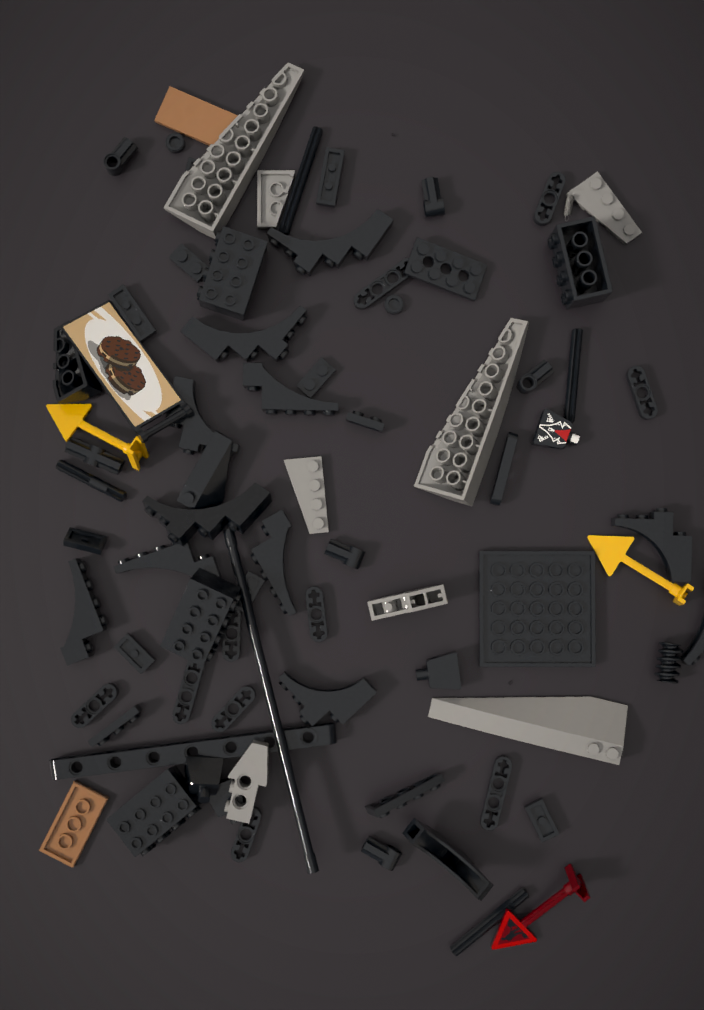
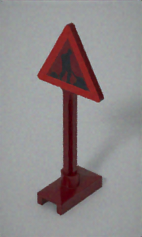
M571 863L565 867L569 881L563 885L561 890L523 919L519 920L510 909H506L491 944L492 950L536 942V936L527 926L568 895L571 896L573 893H576L584 902L591 898L583 876L581 874L576 876Z

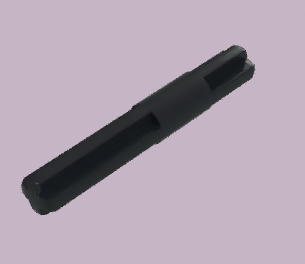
M59 460L56 464L57 470L120 502L126 497V492L64 460Z

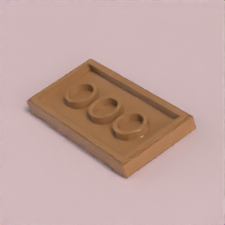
M169 86L154 121L210 146L219 139V135L238 115Z
M75 780L39 851L74 868L109 797Z

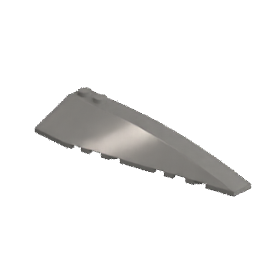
M287 63L271 80L272 82L269 86L260 91V95L254 102L251 101L246 106L247 109L242 114H239L219 135V139L206 149L207 152L193 163L194 166L189 171L186 170L166 202L164 209L199 232L215 239L217 232L222 231L223 226L227 225L255 175L286 114L305 70Z
M510 318L498 337L499 341L496 346L491 348L488 353L489 357L484 364H481L477 370V376L471 380L456 404L453 414L448 416L446 425L442 431L438 432L434 444L430 445L426 451L414 484L415 488L454 502L473 506L511 394L528 330V321Z
M592 696L432 698L428 717L505 738L619 765L624 746L628 705Z

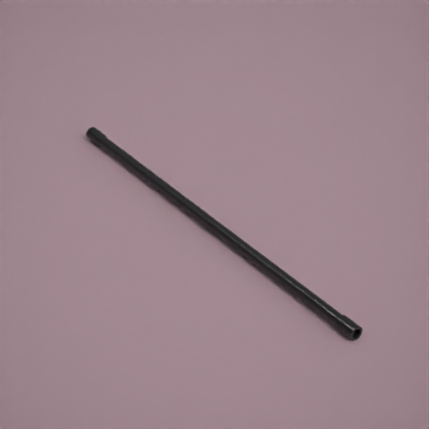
M230 528L224 529L222 531L226 547L229 551L237 586L241 587L239 594L242 596L240 599L304 852L307 873L313 874L318 872L319 868L312 848L237 547L236 535Z

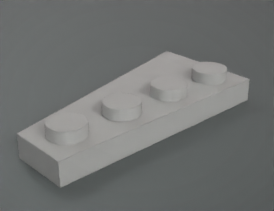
M598 171L567 193L569 195L573 194L574 201L582 210H586L590 215L595 216L596 221L605 226L624 245L642 233Z
M322 456L284 460L309 534L329 532Z

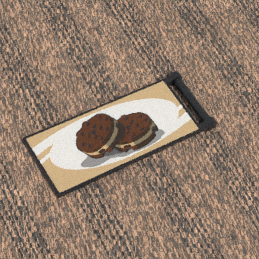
M110 300L61 325V330L131 425L142 443H145L149 437L183 417H189L193 414L189 405L184 402ZM178 406L182 409L146 431L141 429Z

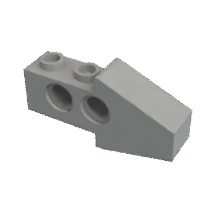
M444 584L369 600L367 603L371 620L373 621L448 604Z
M253 740L229 773L228 778L235 779V781H231L229 793H232L231 800L226 801L224 812H228L226 819L250 823L259 785L266 787L268 783L269 743ZM248 776L251 779V783L243 784L241 777ZM243 795L246 798V802L241 804L236 800V797Z

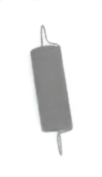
M567 194L564 215L565 217L568 215V218L572 212L573 194Z

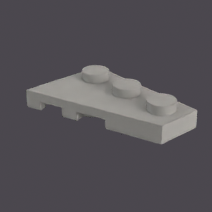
M257 170L258 229H270L271 227L277 229L296 173L295 170Z

